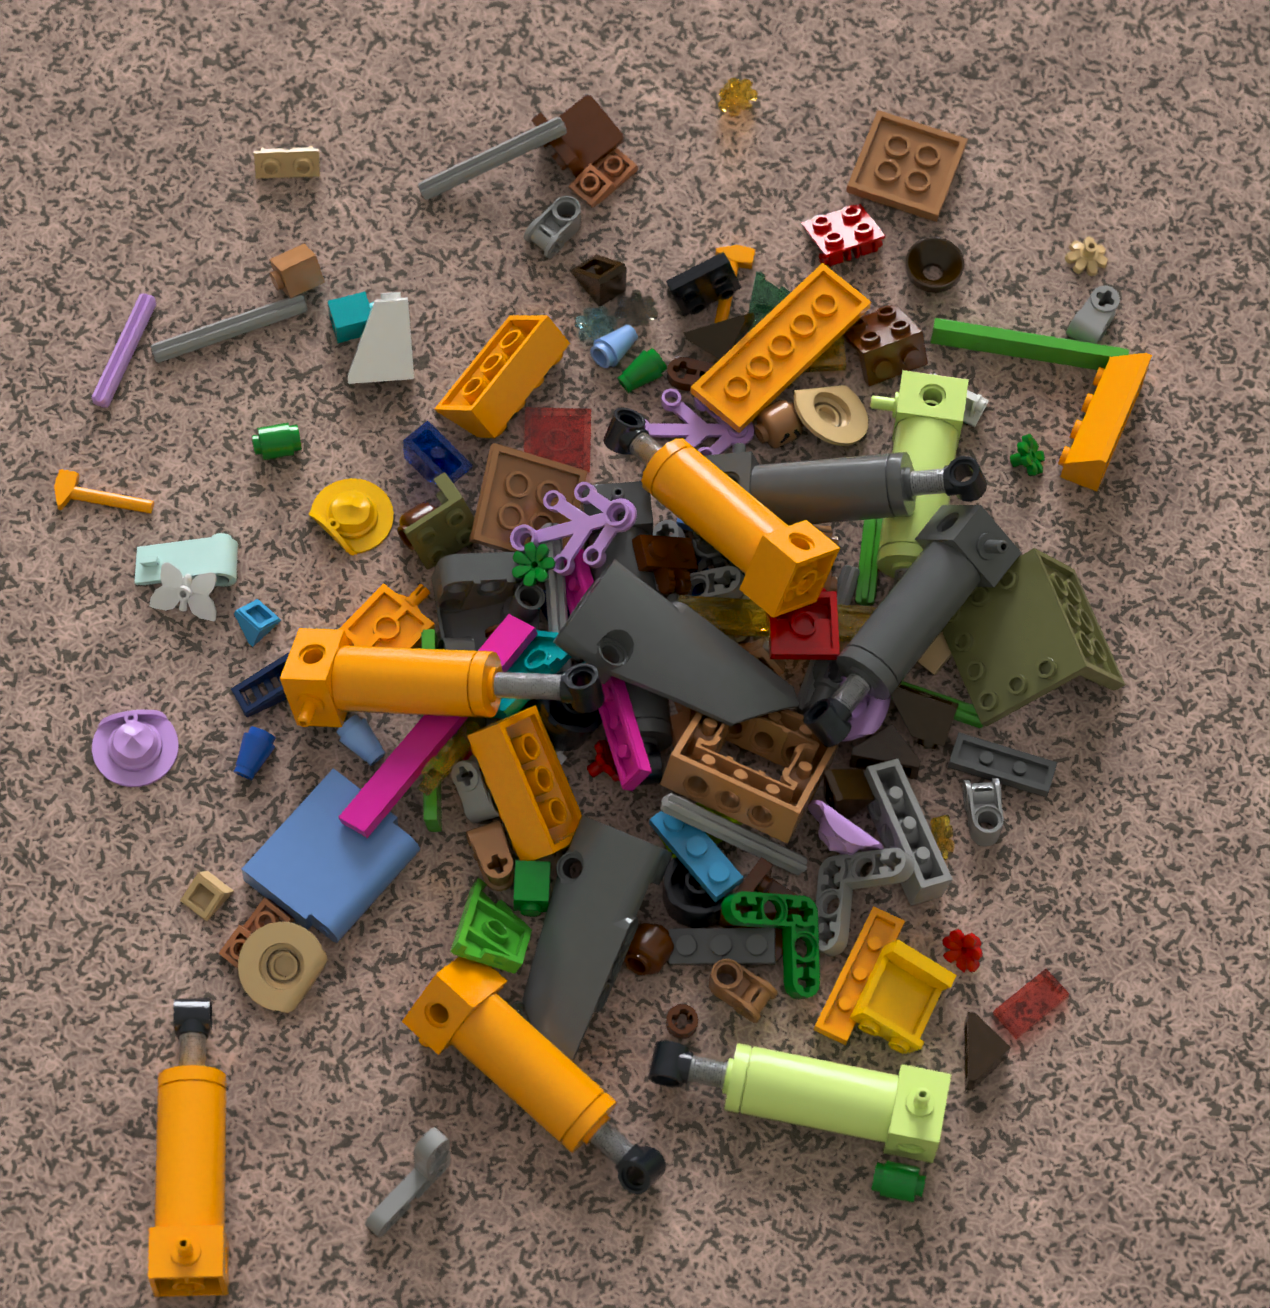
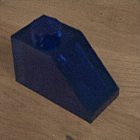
M428 420L403 440L404 458L427 481L435 483L434 478L445 472L452 483H455L473 468V465Z

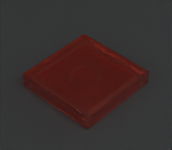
M525 407L524 452L590 472L591 409Z

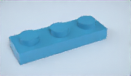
M662 811L649 819V825L715 902L743 882L741 873L704 831Z

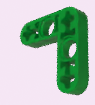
M747 891L728 895L722 902L721 908L722 915L728 923L735 926L782 929L783 978L787 994L797 1000L814 996L820 986L818 909L815 902L810 897L801 895ZM767 901L771 902L776 908V916L773 920L767 918L764 913V905ZM738 903L741 907L752 906V911L741 914V911L736 910L735 904ZM798 908L800 911H804V917L802 918L798 914L788 915V910ZM798 938L802 939L807 946V953L804 957H800L795 950V942ZM806 963V968H797V964ZM798 978L806 981L805 988L802 985H798Z

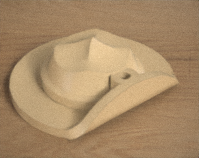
M840 385L794 390V406L800 420L811 433L821 440L837 446H850L859 442L866 434L868 429L866 409L858 396L849 387Z
M291 922L270 923L257 929L245 941L238 959L240 982L248 996L260 1006L288 1013L293 1011L309 992L327 963V955L318 939L306 928Z

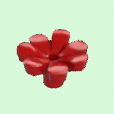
M599 740L594 745L597 753L595 756L596 761L587 766L589 774L594 778L604 772L614 782L620 781L608 742L606 740Z
M956 929L951 931L949 936L943 938V945L950 949L943 954V957L948 962L957 961L956 966L963 973L967 969L972 973L979 968L980 963L978 960L983 956V951L980 948L981 940L975 934L969 933L964 935L961 930Z

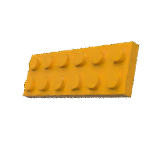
M822 263L691 386L690 393L735 431L740 433L870 309L871 301Z

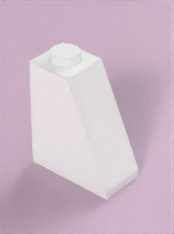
M401 292L382 293L380 300H374L348 372V384L414 379L408 298H401Z

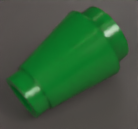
M651 348L647 352L643 350L622 374L617 377V380L626 392L630 393L663 377L662 373L667 370V366L655 349Z

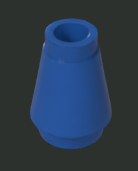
M251 726L248 733L245 732L243 735L236 767L233 772L246 779L253 780L275 749L273 743L276 737L265 730Z

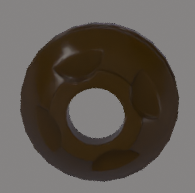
M939 237L924 238L914 243L908 250L905 260L906 274L909 280L923 291L931 293L950 290L959 282L964 271V258L960 249L949 240ZM936 266L942 271V277L937 280H930L925 277L923 271L926 267Z

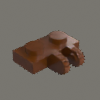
M640 534L632 539L638 570L654 572L656 584H658L657 588L661 593L672 594L674 590L679 595H688L692 586L690 574L698 570L691 538Z

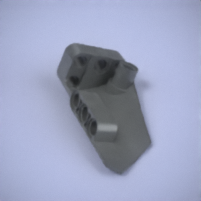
M515 552L451 554L444 556L438 561L431 576L441 636L438 649L478 651L487 640L485 638V630L490 626L501 624L508 614L539 630L540 609L545 601V594L540 586H538V580L534 586L530 587L524 585V577L515 578L512 575V569L519 566L518 563L513 561ZM521 601H527L532 607L524 605ZM530 700L518 712L527 709ZM468 717L452 736L456 763L462 761L471 749L467 735L502 719ZM468 771L463 773L461 777L463 778L469 775Z
M615 559L589 587L553 641L556 646L577 662L583 659V664H591L596 667L601 684H605L613 676L677 702L728 726L777 711L795 709L799 706L792 685L688 605L678 601L670 602Z
M582 815L567 852L557 862L556 870L558 875L522 998V1003L531 1025L571 1061L576 1057L594 1012L598 1013L602 1010L610 995L639 923L636 915L650 883L660 885L666 867L673 853ZM580 861L582 863V872L578 877L572 878L570 868L573 863Z

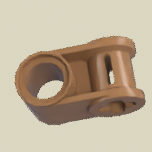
M497 820L466 831L469 846L473 848V857L479 865L487 886L495 891H505L510 888L514 883V865L500 821ZM500 867V870L504 872L497 873L494 868Z
M721 959L712 968L709 977L711 992L753 1023H757L760 1020V1012L768 1001L775 999L778 995L777 990L768 981L756 976L735 960ZM727 973L733 977L735 982L730 985H724L717 979V975Z

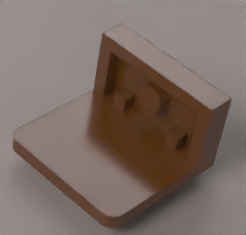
M586 95L559 116L565 124L567 133L542 146L547 148L550 145L555 152L551 157L561 170L564 171L568 168L577 178L589 164L594 166L624 142V135L591 95ZM541 112L531 119L535 127L548 121Z
M883 306L875 312L862 316L842 335L859 353L863 379L868 386L901 375L903 370L912 371L928 364L922 330L898 306Z

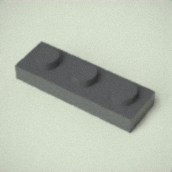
M958 732L948 768L991 781L993 778H998L1000 784L1047 798L1058 762Z
M775 928L669 929V936L674 943V950L669 958V965L713 966L717 961L724 958L735 960L740 965H775L776 963Z

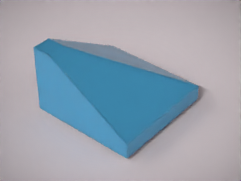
M258 599L235 610L234 613L248 643L252 647L281 622V619Z

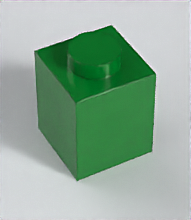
M515 860L513 911H520L521 915L527 917L540 916L541 912L547 913L551 862Z

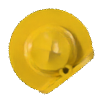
M355 478L339 480L325 487L315 498L309 515L352 556L372 550L381 544L390 533L394 520L393 506L387 494L374 483Z

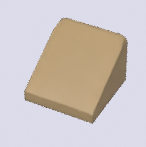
M209 871L197 873L180 901L205 921H208L234 891Z

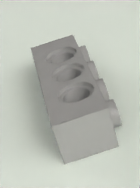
M899 759L868 766L864 775L875 800L867 805V809L885 848L896 847L902 849L912 856L915 863L911 877L901 883L910 906L942 897L953 879Z

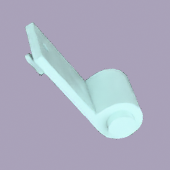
M217 533L208 538L137 547L135 584L149 585L162 583L160 578L161 567L164 563H170L180 570L183 577L186 574H190L191 578L194 579L199 574L212 572L217 577L215 586H232L236 583L238 543L228 534Z

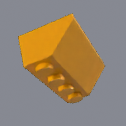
M510 315L434 410L478 438H495L505 431L507 422L511 417L524 407L525 400L530 393L543 383L544 376L550 368L562 359L563 352L570 342L548 315Z
M1140 353L1110 357L1106 368L1099 367L1092 384L1097 386L1094 395L1087 394L1081 409L1082 412L1086 413L1083 421L1077 419L1069 438L1074 439L1071 448L1065 446L1060 456L1058 465L1063 466L1060 478L1096 492L1098 491L1143 386L1152 358L1151 354Z
M536 705L467 735L472 752L477 758L485 777V783L491 791L499 816L505 824L512 841V847L517 853L519 860L533 861L553 854L569 845L582 814Z

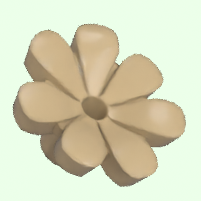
M1086 237L1083 243L1079 241L1072 242L1069 246L1071 252H1068L1065 256L1067 263H1075L1073 267L1075 273L1081 274L1086 269L1089 276L1097 275L1098 267L1105 268L1108 263V259L1103 256L1106 253L1105 247L1097 245L1092 237Z

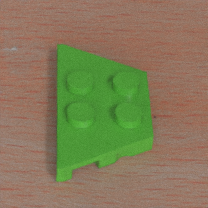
M478 878L470 889L450 952L456 956L515 974L523 964L532 929L521 918L517 917L503 900H499L495 904L483 892L487 884Z

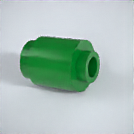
M287 422L257 428V435L251 436L254 454H261L263 461L292 456L294 452L302 450L297 424L289 426Z
M886 1160V1164L877 1162L871 1190L880 1192V1196L914 1203L915 1196H923L926 1176L920 1175L921 1167Z

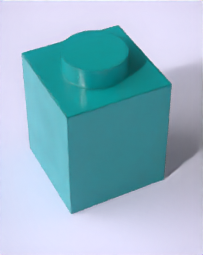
M366 292L327 301L329 318L337 343L360 338L374 303H369Z

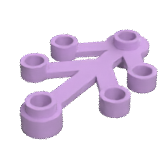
M673 388L666 389L662 393L661 405L665 410L676 414L686 424L649 423L645 419L646 423L644 426L652 438H685L684 440L694 448L699 446L706 438H719L711 447L700 448L698 451L702 455L723 454L736 443L748 444L754 436V425L752 422L740 433L735 432L731 426L694 397L695 407L700 411H706L719 423L707 424L681 401L680 392ZM674 397L677 401L669 403L666 401V398Z
M581 482L575 487V498L583 504H592L603 512L589 516L567 502L563 494L556 490H551L543 498L544 506L554 513H561L572 521L535 530L526 524L519 525L512 531L510 543L513 548L525 553L524 542L530 536H532L530 542H533L537 548L540 544L572 536L561 554L553 558L556 562L553 570L561 576H568L575 569L574 558L592 531L603 528L595 543L587 547L583 553V560L586 564L593 568H599L606 561L605 551L618 532L629 530L634 525L637 519V510L634 504L623 498L610 501L597 493V489L590 483ZM589 488V495L582 498V492ZM558 496V503L555 506H551L552 499ZM625 511L624 518L618 521V515ZM594 552H598V558L591 562V555ZM567 560V566L560 570L561 562Z

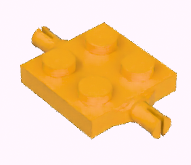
M383 583L338 630H345L348 642L352 646L417 648L422 643L421 632L427 629H435L434 622L423 615L418 608V605L430 595V591L426 587L424 588L423 584H419L406 597L395 593Z

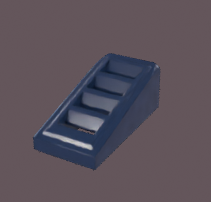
M289 653L231 688L247 718L287 699L280 676ZM274 677H277L281 685L278 688H275L271 681ZM261 683H264L269 692L265 696H263L258 687ZM250 688L257 699L252 704L248 696L246 695L247 703L242 692Z

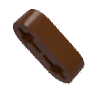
M687 357L675 358L668 365L667 380L674 388L690 391L691 386L715 363ZM680 368L686 369L684 378L677 377V372H679Z

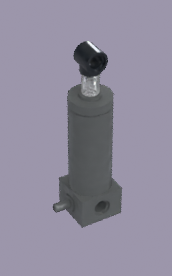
M736 443L733 445V453L706 455L708 460L788 526L804 520L811 524L906 517L913 515L916 497L919 495L946 493L947 496L956 495L962 501L972 502L982 497L987 488L986 478L979 464L970 456L957 457L949 465H945L943 469L915 471L907 452L760 465L752 451L746 452V445ZM972 476L968 481L961 482L964 478Z
M942 505L915 538L917 543L923 548V551L838 656L836 662L846 680L832 697L822 699L813 704L803 718L804 724L825 747H833L847 737L852 727L849 722L852 718V712L866 694L880 700L889 699L976 587L994 588L1021 554V551L982 505Z

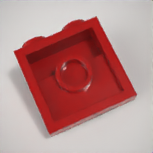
M822 588L817 602L774 618L766 612V631L769 633L770 659L837 660L840 655L837 591H827Z

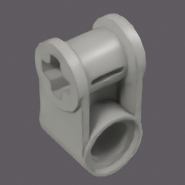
M572 196L557 198L545 212L531 222L524 233V240L528 243L533 242L544 251V255L548 259L553 258L581 227L580 203ZM565 214L572 215L570 218H562L560 216Z
M1099 286L1093 290L1082 309L1072 319L1065 335L1076 341L1097 344L1098 340L1101 341L1116 314V309L1120 302L1118 292L1110 286Z
M474 755L470 756L468 760L456 763L452 768L451 775L461 798L466 817L472 823H479L499 817V813L491 791L485 783L483 772L479 771L480 765ZM468 771L469 775L462 778L461 775Z
M993 778L991 782L971 783L969 780H964L962 793L971 839L980 846H991L998 841L1004 823L1000 781L998 778ZM983 822L989 823L994 828L987 830L982 828L979 824Z

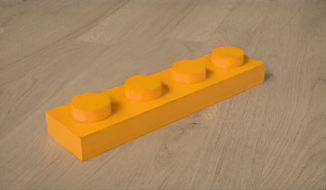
M873 906L814 1026V1031L844 1045L847 1044L857 1023L850 1019L854 1007L884 945L898 939L905 920Z

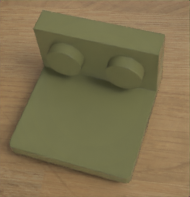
M445 472L434 478L440 490L435 496L441 506L404 529L405 535L427 570L435 567L444 556L455 554L465 546L473 543L469 540L474 516L464 498Z

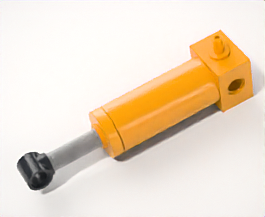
M299 628L280 676V681L297 726L342 727L348 712L492 718L500 707L501 698L561 700L562 703L571 704L572 708L580 713L596 711L605 701L599 673L596 667L591 664H577L561 675L503 672L501 660L494 651L350 646L345 630Z

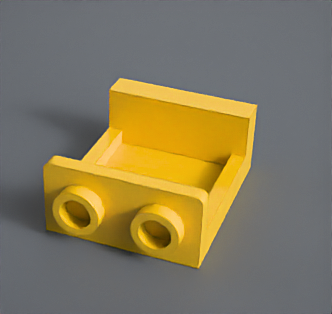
M895 940L884 945L850 1019L859 1024L858 1027L863 1032L872 1036H880L888 1041V1046L899 1053L907 1054L920 1050L924 1044V1041L920 1038L942 991L952 987L957 975L902 941Z

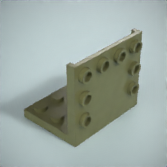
M1036 548L1019 556L994 588L976 587L942 630L979 720L985 726L991 725L1080 675L1085 679L1096 682L1099 686L1102 685L1113 691L1126 685L1075 569Z

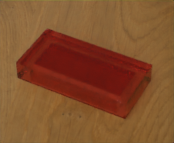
M1044 969L993 1011V1015L1017 1040L1066 1000L1070 994L1047 969Z

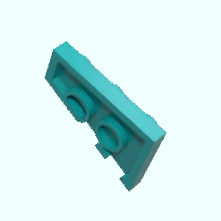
M536 630L538 635L507 672L556 674L571 656L553 643L558 635L557 632ZM501 698L500 707L493 718L504 719L516 714L530 699Z

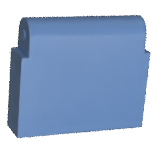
M333 768L242 868V874L246 883L282 908L302 927L308 930L311 926H314L331 941L338 943L420 851V847L408 833L398 827L397 816L391 812L386 815L368 838L342 824L338 818L339 815L361 789Z

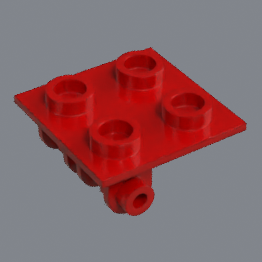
M861 204L847 206L842 210L827 215H819L811 220L802 222L804 229L822 252L819 254L820 263H824L829 267L844 262L843 254L846 261H851V250L857 259L860 258V254L864 256L878 252V248L883 247L882 239L885 238L884 233Z

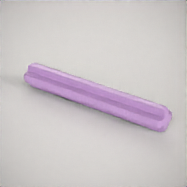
M145 293L139 295L94 390L92 400L95 405L107 408L110 405L155 309L156 300L152 295Z

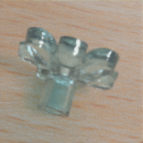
M600 306L594 309H584L583 316H577L574 325L577 328H581L578 338L581 341H586L589 337H592L591 341L593 344L596 339L614 331L613 327L617 326V320L614 316H607V308Z

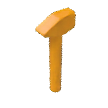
M742 245L716 248L715 256L724 252L736 277L739 267L752 270L755 249ZM733 296L718 301L714 323L728 319Z
M60 469L54 484L58 510H62L71 499L149 514L152 513L154 501L77 487L80 478L79 473Z

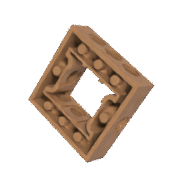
M789 709L759 716L733 726H728L696 712L670 755L660 785L788 844L824 778V771L828 770L831 766L839 744L833 747H825L804 724V716ZM726 741H729L742 749L749 750L785 768L780 780L777 781L766 776V773L761 770L757 772L733 761L734 758L728 755L725 757L719 753Z

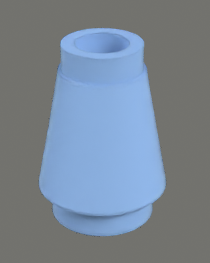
M625 324L623 327L596 339L593 347L590 349L593 360L602 368L616 366L638 339L637 332L632 326Z
M357 714L345 721L343 726L339 727L336 731L341 737L339 741L370 766L374 765L386 754L365 718L361 719Z

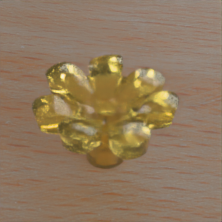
M735 77L728 79V83L719 91L721 100L718 102L720 110L722 112L728 110L730 116L735 117L740 114V109L744 111L751 108L752 104L749 100L753 101L758 97L757 91L751 88L753 86L752 81L744 78L739 82Z
M949 815L934 817L930 821L931 832L945 861L948 859V851L953 852L955 842L949 839L953 836V827L949 825Z

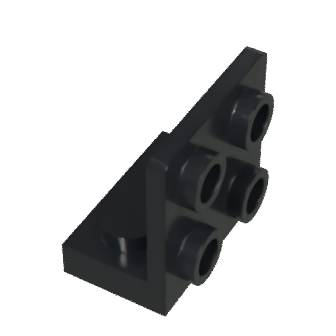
M724 252L666 280L683 316L698 314L707 305L717 300L728 299L737 290L742 288Z

